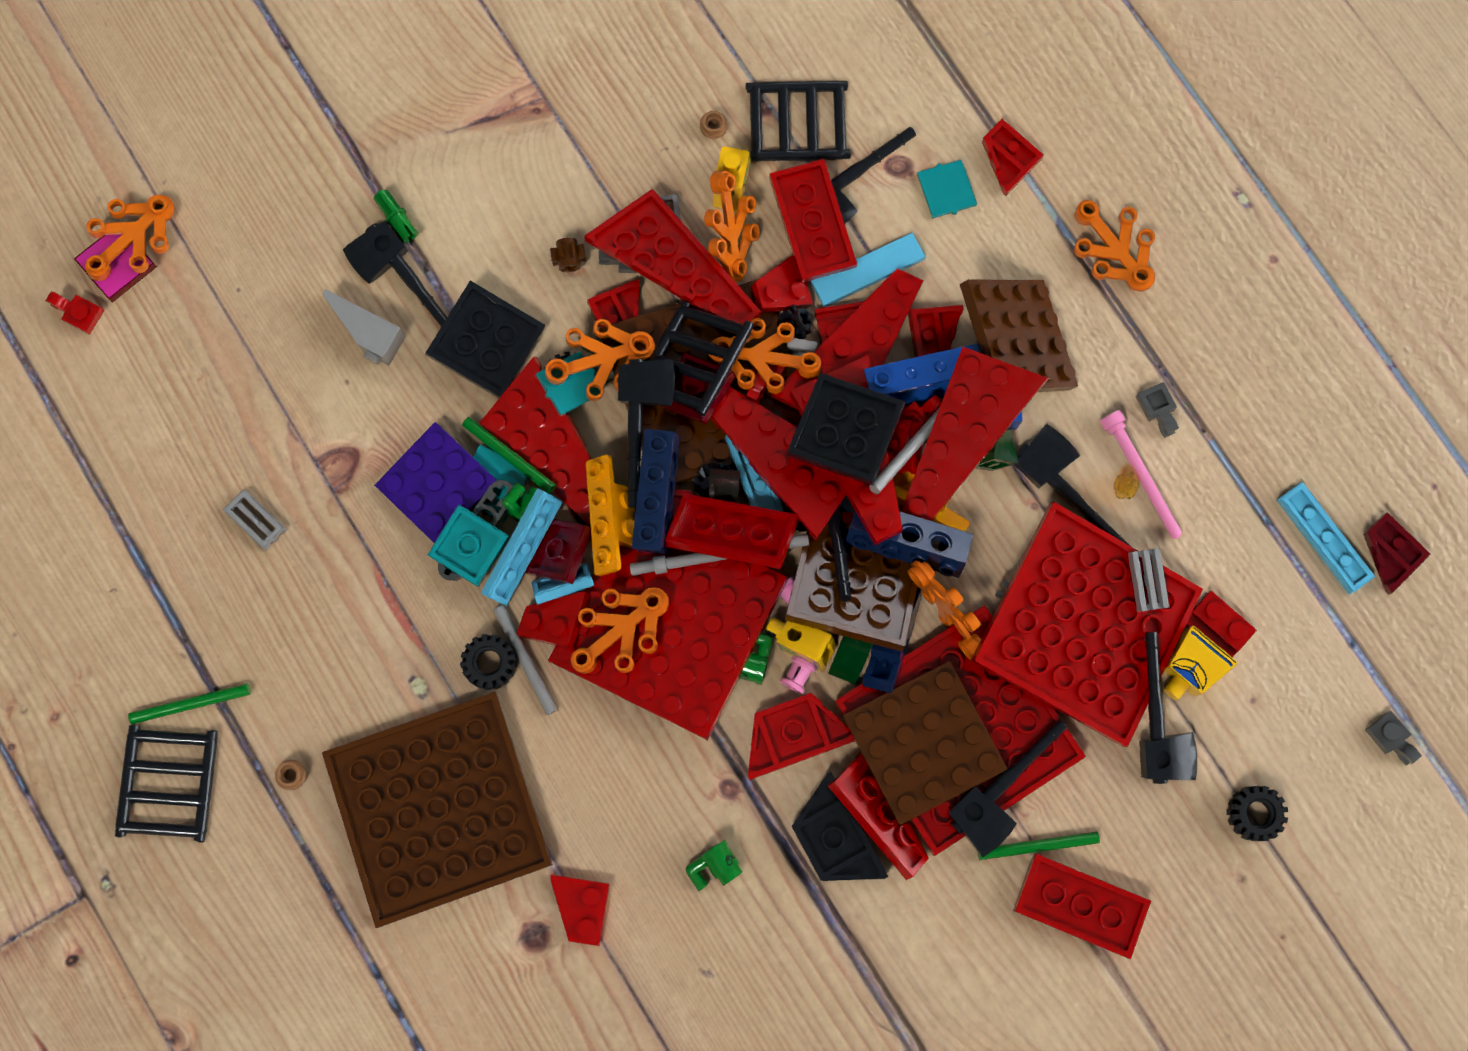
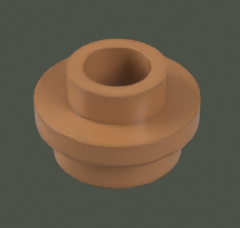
M709 111L702 116L700 130L707 138L718 139L727 131L728 122L722 113ZM712 123H716L719 125V127L717 129H711L709 128V125Z
M296 760L283 761L275 771L277 784L285 790L298 789L306 779L305 767ZM293 769L296 772V777L294 780L289 781L287 773Z

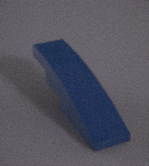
M918 586L903 652L873 644L871 658L862 679L864 687L889 693L893 692L922 597V589Z

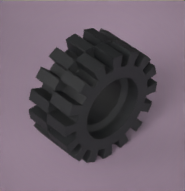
M483 634L482 637H475L470 644L467 643L465 645L466 650L461 653L462 662H460V666L463 669V675L470 683L480 689L491 690L493 688L499 689L501 685H506L510 682L508 680L514 676L515 667L517 668L516 654L503 638L493 634L492 636ZM486 651H494L500 657L498 669L490 674L481 672L477 664L479 656Z
M1266 786L1242 788L1241 791L1233 795L1234 799L1229 800L1228 805H1231V808L1227 810V815L1231 817V820H1228L1229 825H1233L1235 827L1233 831L1236 834H1241V838L1245 840L1269 841V839H1274L1278 837V832L1284 831L1283 823L1288 822V817H1284V812H1288V808L1282 805L1285 800L1283 797L1277 796V791L1269 790V787ZM1255 801L1262 803L1268 811L1266 822L1260 826L1252 824L1247 818V808Z

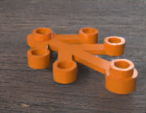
M714 171L710 177V188L713 193L721 194L723 215L719 209H708L704 215V222L706 226L712 227L722 238H712L709 241L708 250L712 256H716L722 262V268L735 282H740L747 273L745 257L751 241H757L760 236V229L757 224H745L743 226L747 213L755 211L756 200L753 196H741L734 217L731 191L736 186L735 176L729 171ZM742 229V238L738 246L737 240Z
M154 195L146 203L124 204L120 199H113L107 205V209L113 218L121 219L125 215L143 216L136 222L103 223L101 219L93 218L86 224L89 234L94 238H101L104 235L122 234L101 255H93L85 262V270L89 277L95 281H103L111 274L110 263L132 242L133 255L129 258L131 269L136 273H143L148 269L145 230L153 223L154 235L150 238V245L153 251L158 254L168 251L169 242L166 238V222L172 218L175 207L172 200L165 195ZM158 205H164L160 210L154 209ZM116 206L122 207L118 212L113 211ZM94 226H101L98 231H92ZM164 241L162 246H155L156 242ZM136 261H144L141 266H134ZM101 263L100 267L92 268L94 264Z
M1090 200L1080 202L1074 213L1076 221L1084 226L1091 225L1107 247L1093 245L1089 239L1082 238L1074 246L1075 255L1080 258L1090 256L1120 261L1125 269L1110 267L1109 263L1104 260L1097 261L1092 267V276L1097 280L1108 278L1126 281L1128 286L1135 291L1142 292L1148 290L1155 281V273L1148 266L1150 246L1155 240L1154 232L1150 229H1142L1137 235L1136 243L1139 248L1137 260L1135 261L1129 254L1132 225L1137 219V211L1132 207L1122 209L1118 216L1120 231L1119 239H1117L1099 217L1097 204ZM1088 207L1093 213L1087 214L1083 208ZM1123 214H1130L1132 220H1126ZM1147 235L1150 242H1144L1141 236ZM1079 245H1085L1088 251H1081ZM1096 267H1103L1105 273H1098ZM1136 274H1144L1145 280L1138 279Z
M755 318L750 321L754 324V327L760 326L762 329L759 331L752 329L746 343L753 338L758 339L765 335L766 324L762 319ZM785 322L777 327V333L754 347H743L731 371L735 374L740 388H752L755 384V374L750 369H744L738 359L749 361L765 381L767 390L770 393L778 394L784 389V378L780 374L773 373L767 364L798 368V372L802 377L812 379L821 372V359L813 352H807L801 356L770 352L782 343H788L794 339L793 325ZM784 330L791 332L789 335L781 334ZM736 336L731 339L719 337L711 343L729 348ZM709 354L713 362L718 365L721 364L722 358ZM813 361L815 363L812 365H807L804 362ZM745 376L751 378L748 382H744L741 379ZM772 381H778L780 382V385L772 386L770 383Z
M599 319L593 327L594 335L600 339L610 337L623 344L612 348L584 335L578 328H571L566 333V343L573 348L581 346L595 354L568 363L562 359L549 361L545 369L546 379L552 384L560 385L568 379L569 375L600 366L593 382L589 383L586 388L587 398L591 401H599L603 397V387L616 360L628 356L625 364H629L631 359L645 360L652 355L655 343L648 333L636 331L629 334L612 326L608 320ZM605 325L608 330L605 333H601L597 330V326ZM571 334H577L579 335L580 340L577 342H573L570 340L569 336ZM640 342L644 344L645 349L639 351L634 345ZM555 369H558L562 372L563 375L559 378H555L552 376L551 372ZM617 374L614 378L613 386L618 391ZM592 387H596L600 390V394L594 396L589 390Z
M915 560L911 563L912 567L907 571L908 575L922 589L921 592L924 598L931 605L937 604L940 621L947 628L955 625L963 637L958 642V646L964 655L971 660L981 638L977 634L971 636L968 631L973 632L981 626L978 618L970 611L964 615L956 607L964 601L962 595L954 587L946 590L933 578L935 572L925 561L921 563Z
M648 588L641 595L619 594L615 589H607L603 592L602 602L608 608L613 609L619 605L637 607L629 615L596 613L591 608L582 609L578 614V620L584 627L590 628L594 625L611 626L613 628L587 649L579 648L574 651L571 656L573 668L582 674L592 672L597 665V657L622 637L620 654L614 662L615 667L622 673L632 671L634 668L632 655L636 625L644 618H646L645 632L640 637L638 646L646 654L654 653L658 647L656 640L658 617L663 615L669 606L668 596L659 588ZM610 594L616 595V600L613 603H607V597ZM651 598H658L656 606L650 607L648 605V601ZM592 613V620L588 623L584 622V615ZM652 639L653 646L645 649L643 647L644 641ZM587 655V662L583 665L578 664L579 656ZM624 658L629 659L628 667L620 668V661Z

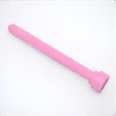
M1118 410L1101 419L1099 422L1104 431H1108L1110 435L1113 434L1168 533L1174 539L1179 538L1182 532L1124 430L1126 427L1124 421L1126 419L1122 412Z

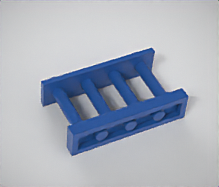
M978 343L963 346L981 353ZM962 347L864 369L868 389L905 401V406H909L914 401L917 403L927 402L934 395L943 398Z

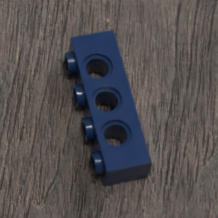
M645 429L631 547L638 552L668 555L665 538L672 521L681 437L674 431Z
M854 510L845 543L853 545L857 549H866L879 553L886 558H895L910 564L915 560L921 563L925 561L934 571L944 576L960 577L967 562L973 534L900 512L902 532L874 545Z

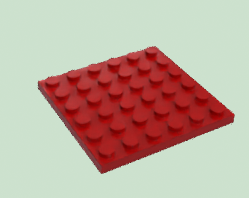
M1051 502L971 661L1120 746L1128 747L1149 702L1145 632L1158 633L1161 678L1203 588L1163 566L1169 607L1137 612L1128 553L1138 550L1056 502ZM1139 557L1146 604H1149L1147 587L1144 582L1142 557Z
M619 546L621 569L602 576L593 573L594 586L586 588L584 591L590 595L587 608L593 609L596 613L629 615L637 607L619 605L613 609L608 608L602 602L603 592L607 589H615L619 594L641 595L648 588L654 587L663 590L668 596L669 606L667 611L658 617L656 632L657 650L654 653L646 654L638 646V641L645 632L646 618H644L636 625L632 655L634 668L632 671L622 673L615 667V659L620 654L621 637L597 657V665L592 672L587 674L579 673L571 664V656L574 651L579 648L587 649L613 628L611 626L599 625L588 628L581 624L573 649L555 646L548 661L708 741L788 578L767 567L731 559L668 569V573L656 574L655 572L632 576L630 564L653 560V557L665 554L638 552L632 548ZM668 547V555H665V557L695 552ZM610 594L607 597V603H613L616 600L615 594ZM656 597L648 601L650 607L658 604V598ZM585 614L583 621L586 623L590 622L593 614ZM647 639L643 643L645 649L653 646L652 639ZM587 655L579 656L578 664H585L587 662ZM622 659L620 661V668L628 667L629 659Z
M985 605L973 612L981 626L973 632L968 631L971 636L977 634L981 639L992 619V615ZM955 625L904 656L894 689L950 661L1008 768L1046 732V729H1049L1061 718L1050 705L968 659L958 646V642L963 637ZM862 683L835 700V704L842 715H845L888 692L864 687ZM1066 729L1057 740L1035 759L1034 763H1031L994 803L1005 811L1086 757L1069 730ZM1000 774L975 787L983 792ZM971 789L911 819L933 856L938 855L965 837L963 833L960 835L950 825L953 820L947 812Z

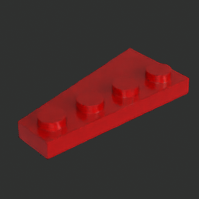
M859 752L828 787L905 880H908L915 876L929 857L910 823L898 825L861 752Z

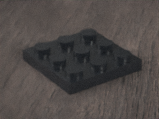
M470 280L427 349L425 356L499 399L514 380L543 332L545 324Z
M820 373L790 443L787 455L873 486L905 407V401Z

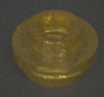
M1126 471L1117 476L1113 485L1117 498L1131 499L1136 494L1140 481L1133 472Z

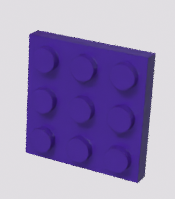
M434 422L374 486L435 543L457 506L461 505L472 512L489 486L497 480L438 423Z

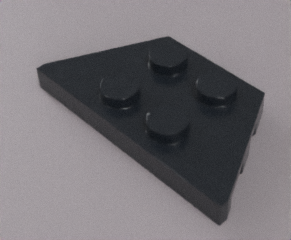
M832 772L828 773L791 826L820 881L885 879L889 877L861 825L828 787L835 779Z

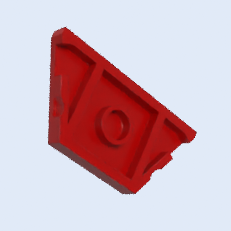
M812 693L778 704L754 714L748 779L750 781L855 742L849 729L839 718L828 710Z

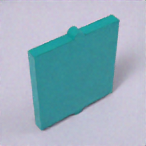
M962 160L944 165L938 163L934 168L917 172V177L932 219L951 213L956 215L958 211L977 206Z
M579 351L563 359V361L568 363L583 358V355ZM590 368L569 375L568 379L560 385L552 384L546 379L545 369L536 373V377L546 392L545 397L550 398L557 412L562 416L590 401L586 396V388L589 383L593 382L595 370ZM555 369L551 372L552 376L555 378H559L563 375L562 372L558 369ZM592 387L589 390L594 396L600 394V390L596 387Z

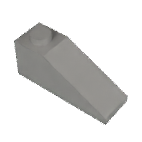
M325 289L322 293L364 352L363 357L376 365L382 362L389 366L406 337L402 329Z

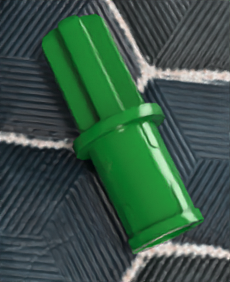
M387 189L378 191L374 195V200L387 217L385 220L387 224H392L403 243L410 242L408 237L414 240L419 232L405 215L406 210L399 207Z

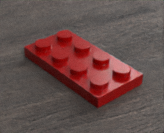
M821 159L769 173V180L801 282L856 268L857 261L825 160Z
M684 493L666 535L665 543L666 547L781 569L798 524V515Z
M1034 853L1013 911L1127 959H1131L1151 900Z

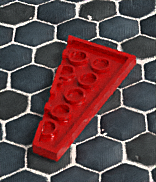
M653 189L584 236L585 242L701 311L742 324L745 320L751 321L761 317L760 309Z
M897 268L813 352L821 359L820 373L828 374L869 355L871 367L883 365L923 280ZM806 361V362H804V363L807 364V365H812V364H814L815 362H813V361ZM797 368L784 381L782 392L778 394L772 393L771 397L797 409L790 397V391L817 379L818 376L812 379L804 378L799 374Z
M962 347L901 512L933 521L1049 378Z
M869 355L826 375L868 389L864 369L871 368ZM817 379L790 391V397L801 416ZM888 451L886 452V455L884 457L877 477L890 463ZM833 472L874 545L902 532L903 527L893 478L879 494H874L870 490L869 484Z
M532 357L479 423L489 433L554 482L556 488L553 492L591 527L586 462L592 458L569 413L560 416L550 398L545 397L546 392L536 377V373L542 371V365L537 357Z
M729 386L710 417L711 421L719 430H722L727 435L736 450L746 457L749 465L773 493L783 500L792 511V514L798 515V522L801 521L808 529L811 537L817 541L846 497L835 474L832 471L789 457L787 451L797 427Z

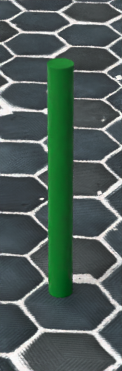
M470 417L463 421L462 426L548 494L555 490L556 484L477 422Z
M248 683L130 712L128 713V719L130 724H136L248 696L251 694Z
M1095 831L999 845L983 858L978 852L977 854L980 861L1099 844L1100 838L1098 832Z

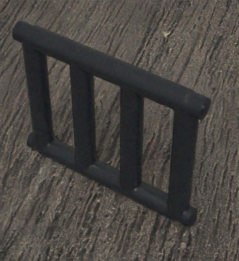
M848 81L746 83L745 88L747 93H750L751 151L749 152L751 161L842 160L851 158L850 149L846 147L844 91H847ZM805 92L807 149H790L789 93ZM817 92H833L834 149L818 148ZM761 93H778L779 150H762Z
M682 301L648 361L671 359L664 355L672 342L722 358L723 360L716 373L673 359L674 372L709 384L702 398L674 389L673 401L694 408L699 415L705 416L749 338L754 324L747 320L742 324L692 308L690 303ZM688 318L737 335L731 346L726 348L680 333L678 330L684 319Z
M129 725L117 808L115 837L120 838L129 833L194 838L193 841L205 842L217 750V730H210L206 734L140 730L139 726ZM139 742L204 746L202 764L137 760ZM135 772L201 776L199 794L134 791ZM131 803L197 807L195 825L129 821Z

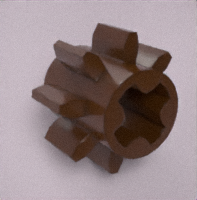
M575 238L559 239L556 241V248H550L553 266L559 265V271L561 272L577 271L580 269V262H586L584 244L578 245Z

